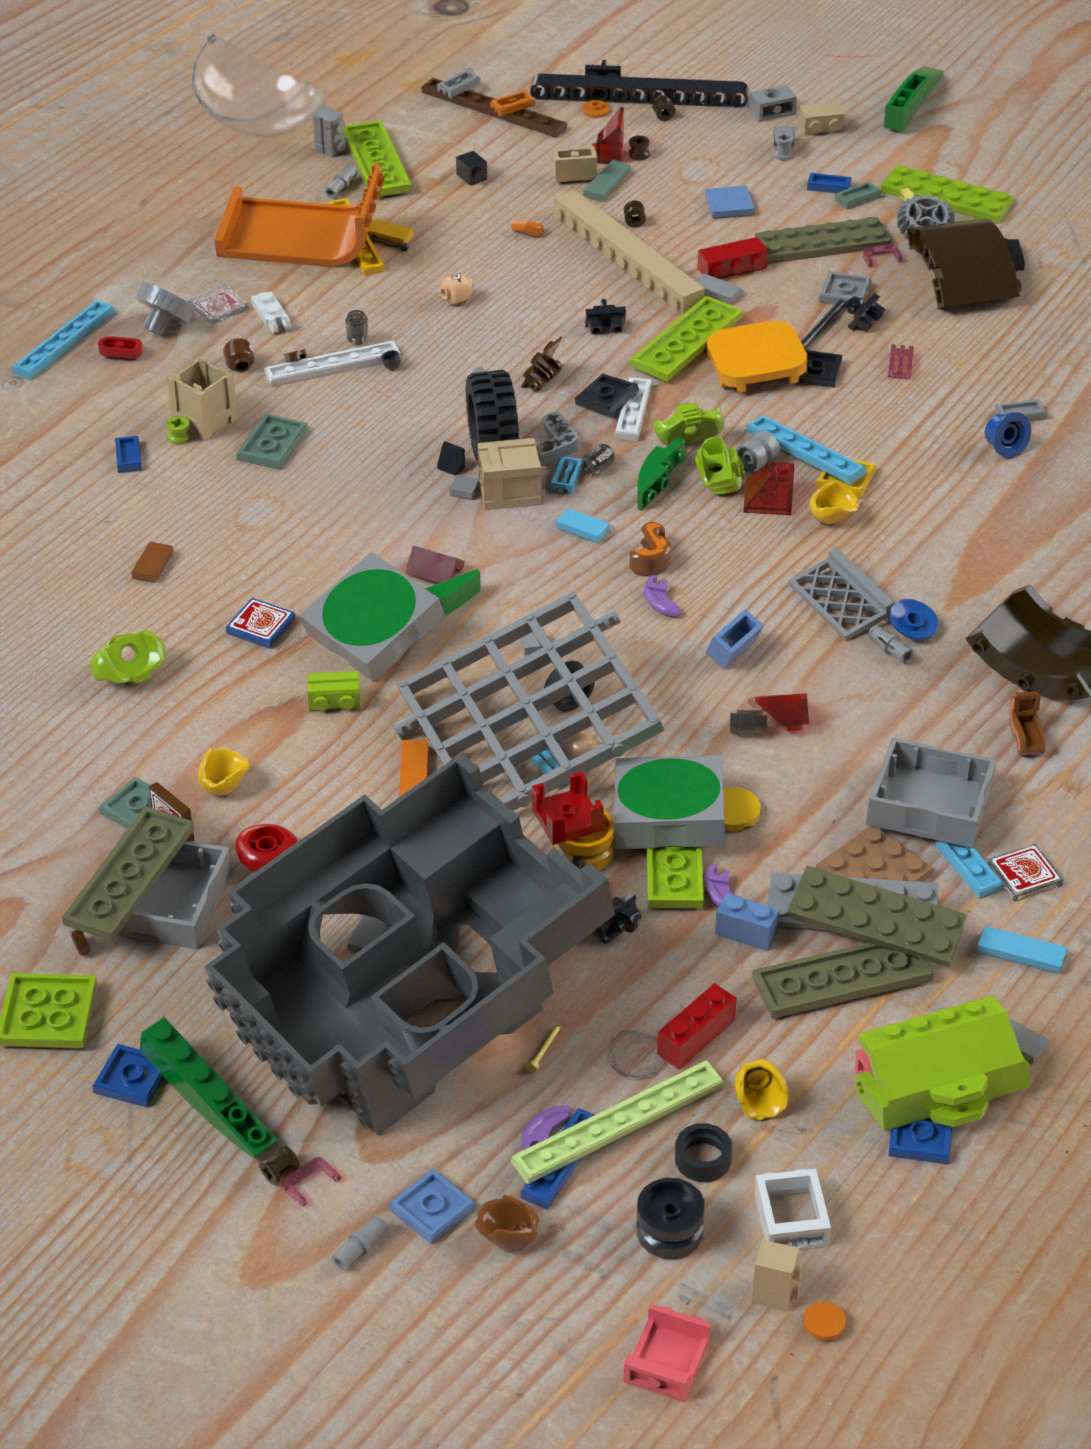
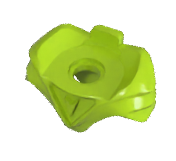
M683 403L676 407V411L669 420H654L653 430L664 445L668 446L676 437L684 439L685 444H690L704 438L717 436L722 431L725 421L723 420L720 407L713 411H705L700 409L697 403Z
M720 436L706 439L701 449H698L697 456L695 457L699 474L705 486L712 493L720 495L739 491L742 488V479L746 475L743 460L740 455H737L736 448L728 449ZM712 467H722V470L718 472L710 471Z
M148 630L121 634L111 638L107 645L96 651L91 658L89 668L96 681L107 680L114 683L129 681V683L136 684L150 678V672L162 665L165 659V644L160 637ZM124 647H131L134 650L133 660L125 661L122 658L121 652Z

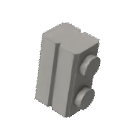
M326 106L321 107L313 114L315 151L321 154L325 153V155L330 157H336L346 147L343 113Z

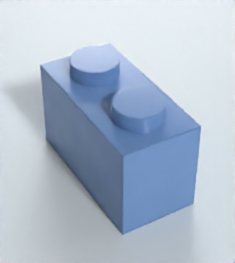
M745 609L712 638L705 653L725 669L757 640L764 625Z
M726 893L716 911L715 935L768 951L778 931L779 909Z

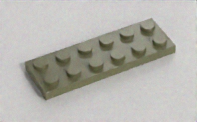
M867 217L865 219L846 220L835 223L827 222L820 225H806L804 227L785 228L775 231L766 230L755 233V237H758L768 249L767 264L889 248L891 243L878 217Z
M145 806L62 916L63 925L113 941L194 831V822Z
M806 865L787 911L790 918L947 967L950 966L967 921V914Z
M869 942L753 970L752 978L771 1018L774 1019L932 981L934 972L927 960Z

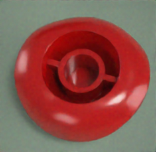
M260 824L240 832L235 841V850L240 862L249 870L256 872L296 844L298 839L291 831L280 825Z

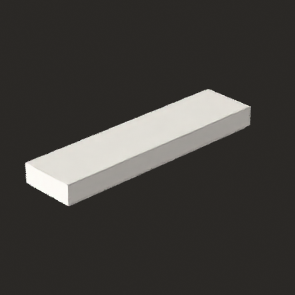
M630 377L629 382L638 384L639 391L622 406L615 431V439L638 441L652 387V380Z

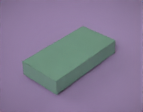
M868 181L836 193L835 201L848 210L881 198L882 191Z

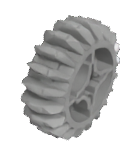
M922 193L918 197L914 194L912 199L907 198L905 203H902L897 213V227L900 230V234H904L906 240L908 239L907 228L954 222L955 215L952 212V206L947 205V200L940 201V196L934 198L932 194L925 196Z

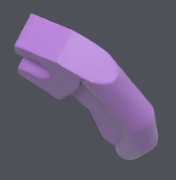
M653 574L646 581L643 596L650 606L661 614L679 617L681 613L679 606L667 598L668 581L664 580L662 583L657 584V576Z
M712 863L706 870L703 889L711 901L719 907L726 893L732 894L728 885L729 871L725 870L722 874H716L717 865Z
M568 1105L552 1106L536 1114L522 1130L523 1150L549 1138L552 1129L569 1119L571 1114L570 1107Z

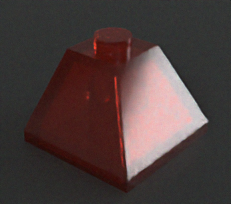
M620 107L598 134L597 142L592 145L597 155V164H609L612 160L621 162L624 145V107Z
M770 462L748 477L745 485L743 513L791 516L795 463Z
M807 693L757 696L748 699L750 706L777 726L787 727V732L802 731L803 725H809Z

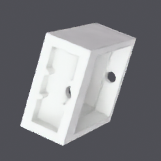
M798 1169L790 1172H770L756 1175L754 1195L766 1241L796 1247L799 1250L829 1247L831 1225L816 1169ZM803 1192L811 1193L817 1219L775 1224L769 1196Z

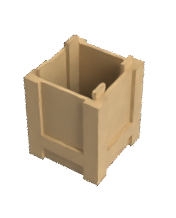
M198 357L193 361L194 363L179 373H174L168 377L167 381L171 416L186 417L190 423L189 430L198 434L199 438L206 441L220 428L238 419L234 375L220 367L217 368L211 365L206 359Z
M534 438L478 443V479L484 510L541 505V498H545V489H541V475H545V466L540 464L538 458L540 444H536Z

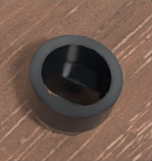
M396 350L386 351L381 356L383 365L387 369L392 370L394 367H399L401 360Z

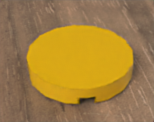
M725 788V831L738 832L743 831L744 827H753L760 819L761 804L758 797L742 788Z

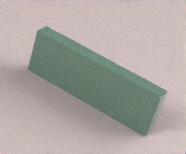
M612 160L584 189L583 196L602 202L631 172V165Z

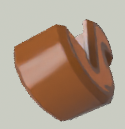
M648 522L641 527V531L645 536L640 542L643 549L630 553L629 569L639 575L657 574L665 571L671 565V543L665 538L666 529L657 522Z
M1037 691L1018 692L1011 698L1010 727L1013 737L1017 739L1016 749L1020 755H1038L1046 751V736L1038 717L1041 696Z

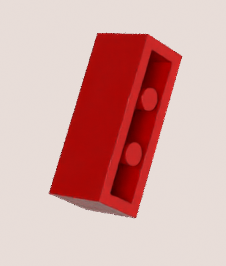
M758 237L699 249L697 268L702 275L707 274L718 279L767 269L768 249Z
M713 983L658 1031L657 1055L680 1070L735 1021L737 997Z

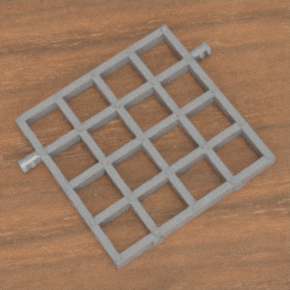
M574 591L397 683L401 695L413 713L393 724L398 736L402 738L421 728L443 766L451 761V757L485 740L495 757L478 766L482 781L485 783L505 772L515 790L499 798V800L512 811L530 804L532 801L533 785L544 783L546 794L569 782L571 774L581 771L586 773L614 757H621L629 749L664 731L660 718L602 633L621 623L616 611L611 609L593 619ZM574 611L584 626L551 643L541 627ZM532 633L541 649L508 665L499 649ZM594 641L604 657L571 674L561 658ZM490 655L499 671L465 688L456 672ZM551 663L561 677V680L528 697L518 680ZM615 672L625 689L591 705L582 688ZM447 677L456 693L422 711L413 694ZM509 686L518 703L484 719L475 703ZM571 694L582 711L548 729L538 711ZM636 703L646 721L613 738L602 720ZM466 708L476 725L441 743L432 725ZM528 717L537 730L538 735L504 752L495 734ZM592 726L603 744L568 761L558 743ZM548 749L559 767L524 785L514 767Z

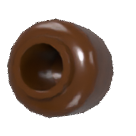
M234 338L227 342L223 348L225 362L229 369L236 372H244L253 365L255 356L250 342L246 339Z

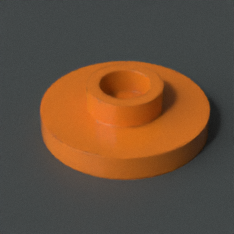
M599 100L589 101L583 105V113L591 118H601L609 114V105Z
M820 1301L813 1303L805 1310L803 1325L807 1333L812 1337L825 1341L833 1340L844 1332L846 1316L843 1310L836 1304Z

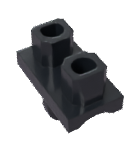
M602 60V65L585 64V75L621 77V66L606 65V60Z
M874 293L865 303L863 298L851 297L847 301L846 306L848 313L854 315V319L847 327L853 331L858 326L867 332L873 326L875 320L878 321L886 310L877 303L880 296Z
M601 299L600 306L585 309V327H589L591 334L602 333L603 326H611V332L613 333L623 332L626 318L625 306L615 307V305H607L606 299Z
M629 892L622 899L618 897L612 899L615 915L595 930L599 932L603 943L608 944L624 931L632 933L637 930V921L642 916L636 906L635 894Z

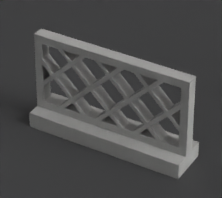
M837 547L828 551L829 558L789 580V586L845 641L883 620L887 624L891 622L889 613L894 605V601ZM827 568L833 572L832 576L819 575L820 572ZM804 581H813L812 587H802L799 584ZM817 582L830 583L829 588H816ZM835 583L847 585L846 590L833 588ZM814 594L827 595L826 601L815 600ZM831 596H844L843 602H832L830 600ZM849 597H858L861 599V604L848 603ZM828 609L842 610L840 615H831L828 613ZM846 610H859L858 616H845ZM863 611H873L876 613L872 617H862ZM843 622L856 623V626L846 631L842 624Z

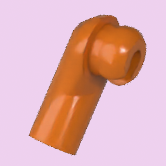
M513 221L511 229L515 232H524L533 237H538L544 231V226L539 222Z

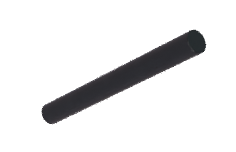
M838 300L801 340L804 349L815 340L846 306L844 300Z

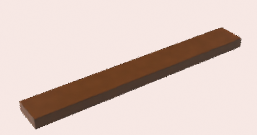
M436 78L430 79L422 86V93L554 138H557L567 129L566 122L528 109L499 116L498 112L496 113L490 107V101L495 98L469 89L450 98L448 94L444 95L443 91H437V84L443 81Z

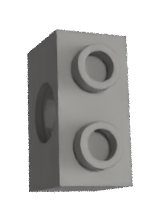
M788 85L750 92L749 111L758 122L795 115L797 96Z

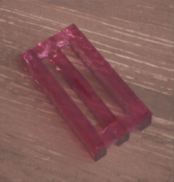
M891 344L889 378L911 379L914 346H909V349H905V345H900L899 349L896 348L895 344ZM895 355H899L898 372H893ZM904 355L908 356L907 373H902Z

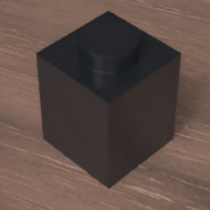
M475 151L456 157V175L470 186L487 180V161Z

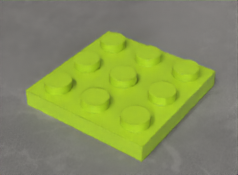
M11 973L0 1017V1046L84 1048L97 987L96 975Z

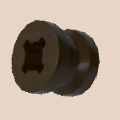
M661 95L653 100L652 109L659 120L668 121L673 118L676 109L668 96Z
M642 135L631 137L629 139V146L631 147L629 157L638 161L647 159L649 157V150L647 149L649 147V139Z
M632 200L625 204L624 215L626 224L633 228L642 226L646 220L644 205L637 200Z

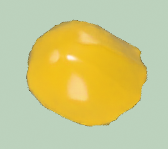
M838 481L826 483L812 495L809 501V507L814 518L828 525H834L843 521L851 513L857 511L859 504L851 488L839 484Z
M211 747L204 754L199 766V785L203 790L214 796L229 795L239 786L251 764L246 758L241 757L235 751H230L224 747L218 749Z
M765 1059L744 1063L735 1074L734 1083L737 1099L742 1106L743 1112L749 1119L758 1121L778 1116L782 1110L786 1109L790 1094L785 1078L773 1063Z

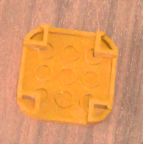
M766 321L715 331L707 339L708 360L711 359L718 375V384L722 388L729 386L737 388V393L746 392V384L785 377L788 378L790 384L799 382V376L807 373L806 351L795 329L786 322Z

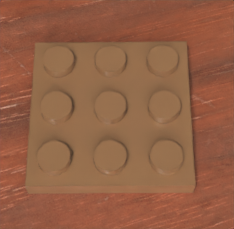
M875 826L868 827L816 864L817 869L852 878L924 882L932 876L933 867Z

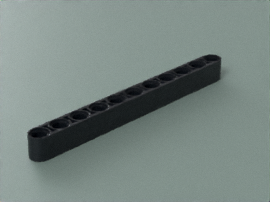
M540 73L532 78L530 94L538 100L585 102L599 100L610 103L652 104L656 97L665 95L670 98L673 105L740 108L748 103L749 88L746 83L741 81Z

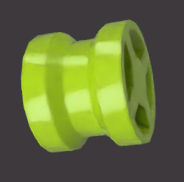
M174 416L167 420L166 428L169 431L167 436L170 443L182 445L191 439L190 423L186 417Z

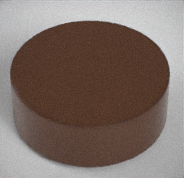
M74 928L70 929L69 933L78 953L83 955L91 951L83 931Z

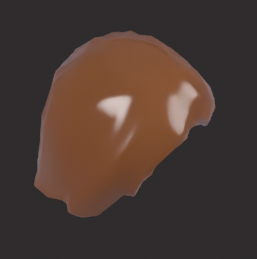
M503 1195L501 1199L485 1202L477 1214L478 1219L475 1226L479 1233L502 1250H522L537 1237L539 1217L527 1203L519 1201L512 1196Z

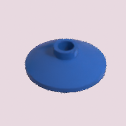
M913 599L899 600L890 610L889 618L891 624L900 634L907 638L925 640L932 637L938 629L936 614L929 606Z

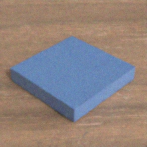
M747 186L705 189V196L712 218L754 215V206Z
M434 1169L426 1173L389 1203V1210L431 1245L476 1209L475 1202Z

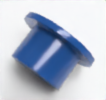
M1011 412L1006 415L996 414L986 424L985 438L987 442L993 445L996 453L1004 458L1018 456L1025 450L1030 441L1031 423L1020 412Z

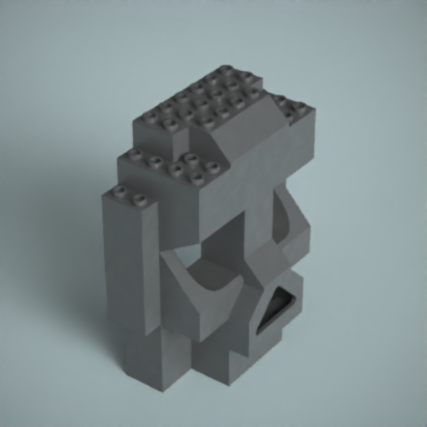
M460 753L384 809H380L364 794L228 891L232 903L229 905V908L234 916L216 929L220 938L218 945L223 953L205 965L209 977L206 979V982L215 993L213 1000L222 1011L226 1009L230 1013V1018L238 1027L236 1034L245 1045L250 1043L254 1047L253 1051L261 1062L267 1061L270 1064L271 1071L279 1080L284 1078L288 1082L287 1086L296 1098L301 1096L309 1105L319 1104L320 1106L341 1102L348 1111L353 1109L357 1113V1118L364 1128H371L379 1136L435 1092L438 1081L498 1035L512 1034L543 1010L541 1002L553 994L548 965L615 915L609 880L590 863L579 869L556 848L547 855L523 835L519 816L483 786L479 767L463 753ZM359 914L376 918L391 926L390 929L344 963L320 941L323 915ZM462 925H469L490 944L497 973L473 972L471 967L456 954L459 929ZM465 996L468 998L454 1012L431 1027L420 1028L406 1023L408 1019L434 1000L463 999Z

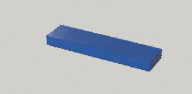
M578 1108L563 1131L595 1114ZM583 1157L529 1184L526 1183L521 1190V1199L548 1210Z

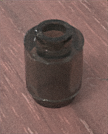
M361 310L350 311L345 319L346 338L355 345L363 344L369 338L368 318Z
M604 443L598 444L583 456L581 460L583 471L588 475H597L615 461L613 449Z
M737 710V712L730 713V733H736L737 736H762V731H767L768 716L763 715L762 710Z

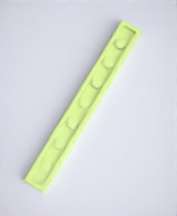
M706 1060L513 1155L511 1163L524 1181L529 1184L721 1088L724 1081Z

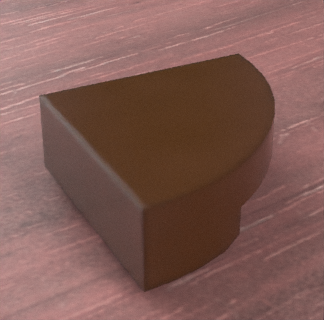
M306 349L285 353V361L292 362L306 358Z

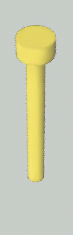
M559 1026L553 1028L535 1058L527 1063L526 1068L528 1071L535 1073L538 1070V1063L560 1030Z

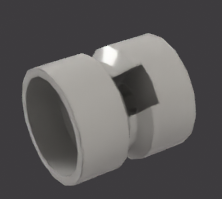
M762 430L752 436L749 441L740 445L736 452L743 460L744 470L754 473L778 456L780 446L774 435Z

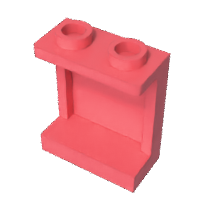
M651 1304L648 1310L647 1323L633 1355L628 1354L625 1360L624 1383L685 1402L710 1342L711 1323L697 1316L676 1312L666 1306Z

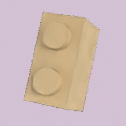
M839 101L799 105L798 124L804 136L844 131L845 113Z
M594 146L553 149L555 182L566 183L576 180L588 181L595 179L597 176V155Z
M766 1240L761 1241L754 1268L752 1303L789 1311L792 1299L798 1300L801 1289L800 1278L803 1262L798 1261L799 1248Z

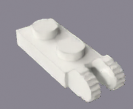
M272 291L251 296L252 306L265 326L269 327L273 334L278 333V324H282L286 330L291 329V321Z

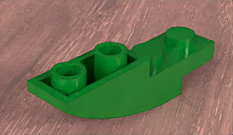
M676 437L665 449L656 446L644 460L638 475V510L642 511L648 504L654 501L656 496L668 487V475L686 457L684 439Z

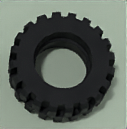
M494 370L471 373L467 376L465 386L467 421L475 459L478 460V443L519 439L517 404L514 387L508 372Z

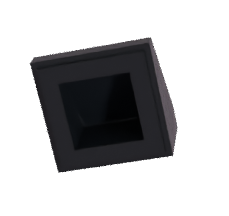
M444 441L437 469L456 476L465 468V448Z

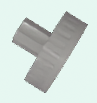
M143 282L136 296L139 302L151 308L143 327L162 336L170 318L180 323L188 324L196 309L184 299L147 282Z

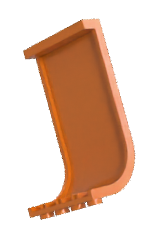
M372 164V175H368V188H364L363 201L355 205L346 206L243 197L242 187L234 186L214 239L216 257L318 266H339L351 262L363 249L372 224L373 215L376 211L377 202L380 199L381 189L384 186L385 175L381 173V164Z

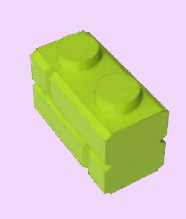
M359 671L307 673L309 711L361 708Z

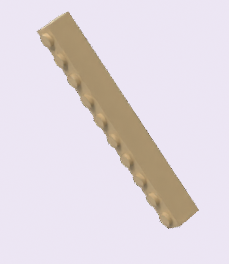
M576 190L554 198L553 212L557 219L566 224L682 315L704 297L705 288Z

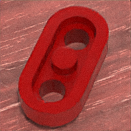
M107 336L98 341L99 353L107 358L116 357L134 360L143 353L142 342L136 338Z

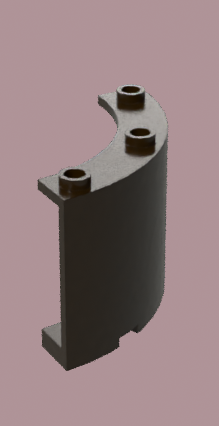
M981 218L907 228L909 249L923 253V260L928 270H933L935 275L932 283L937 308L1005 298L1012 299L1020 296L1021 282L1016 276L1008 240L1003 237L998 227L991 220Z
M1031 584L1014 590L965 638L972 650L1002 677L1023 690L1037 691L1040 696L1057 700H1079L1091 697V630L1085 629V625L1067 617L1061 619L1051 612L1053 608L1042 599Z

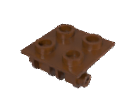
M560 336L555 342L550 341L542 353L537 352L530 361L532 366L523 375L525 380L521 385L522 388L528 384L531 390L539 391L561 371V362L552 357L563 337Z

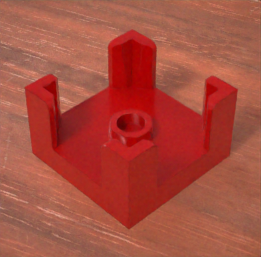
M583 771L570 775V791L545 797L544 783L532 786V810L552 845L603 831L604 807L599 799L595 800V806L588 797V781Z

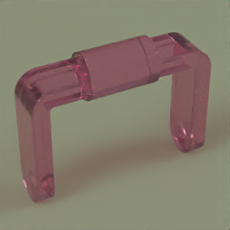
M894 244L863 249V258L868 267L873 266L871 255L892 252L898 263L903 260L901 253Z
M316 1157L310 1162L303 1164L284 1180L285 1191L302 1207L307 1205V1200L293 1185L312 1174L318 1167L335 1182L341 1180L340 1174L321 1157Z

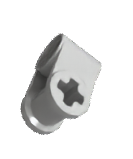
M774 127L775 158L789 160L793 157L795 127Z

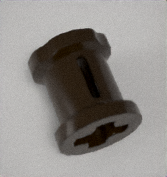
M285 1145L271 1159L263 1160L259 1167L266 1180L275 1185L290 1170H297L300 1167V1162L292 1149Z

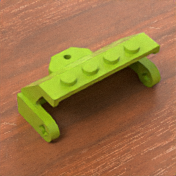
M993 995L858 1034L859 1044L869 1056L873 1076L869 1071L856 1074L854 1077L855 1088L860 1100L883 1131L926 1118H931L934 1123L957 1127L982 1119L988 1108V1100L1030 1088V1064L1022 1056L1007 1011Z

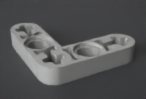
M548 413L542 418L545 432L551 439L539 443L540 453H538V458L541 466L575 453L580 449L581 445L578 434L561 413Z

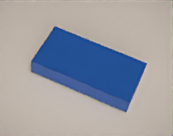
M810 173L807 190L838 193L850 188L852 177Z
M139 437L115 438L118 473L142 471Z

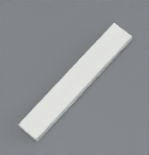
M388 341L269 366L264 369L268 382L273 387L383 363L381 359L382 354L389 350H396L401 359V352L395 341Z

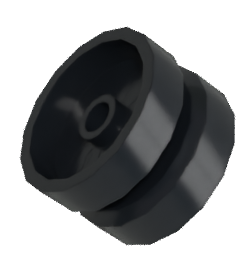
M662 1178L652 1181L639 1194L637 1200L636 1235L640 1245L650 1254L660 1258L677 1259L689 1255L700 1245L703 1239L705 1201L701 1192L692 1183L680 1178Z

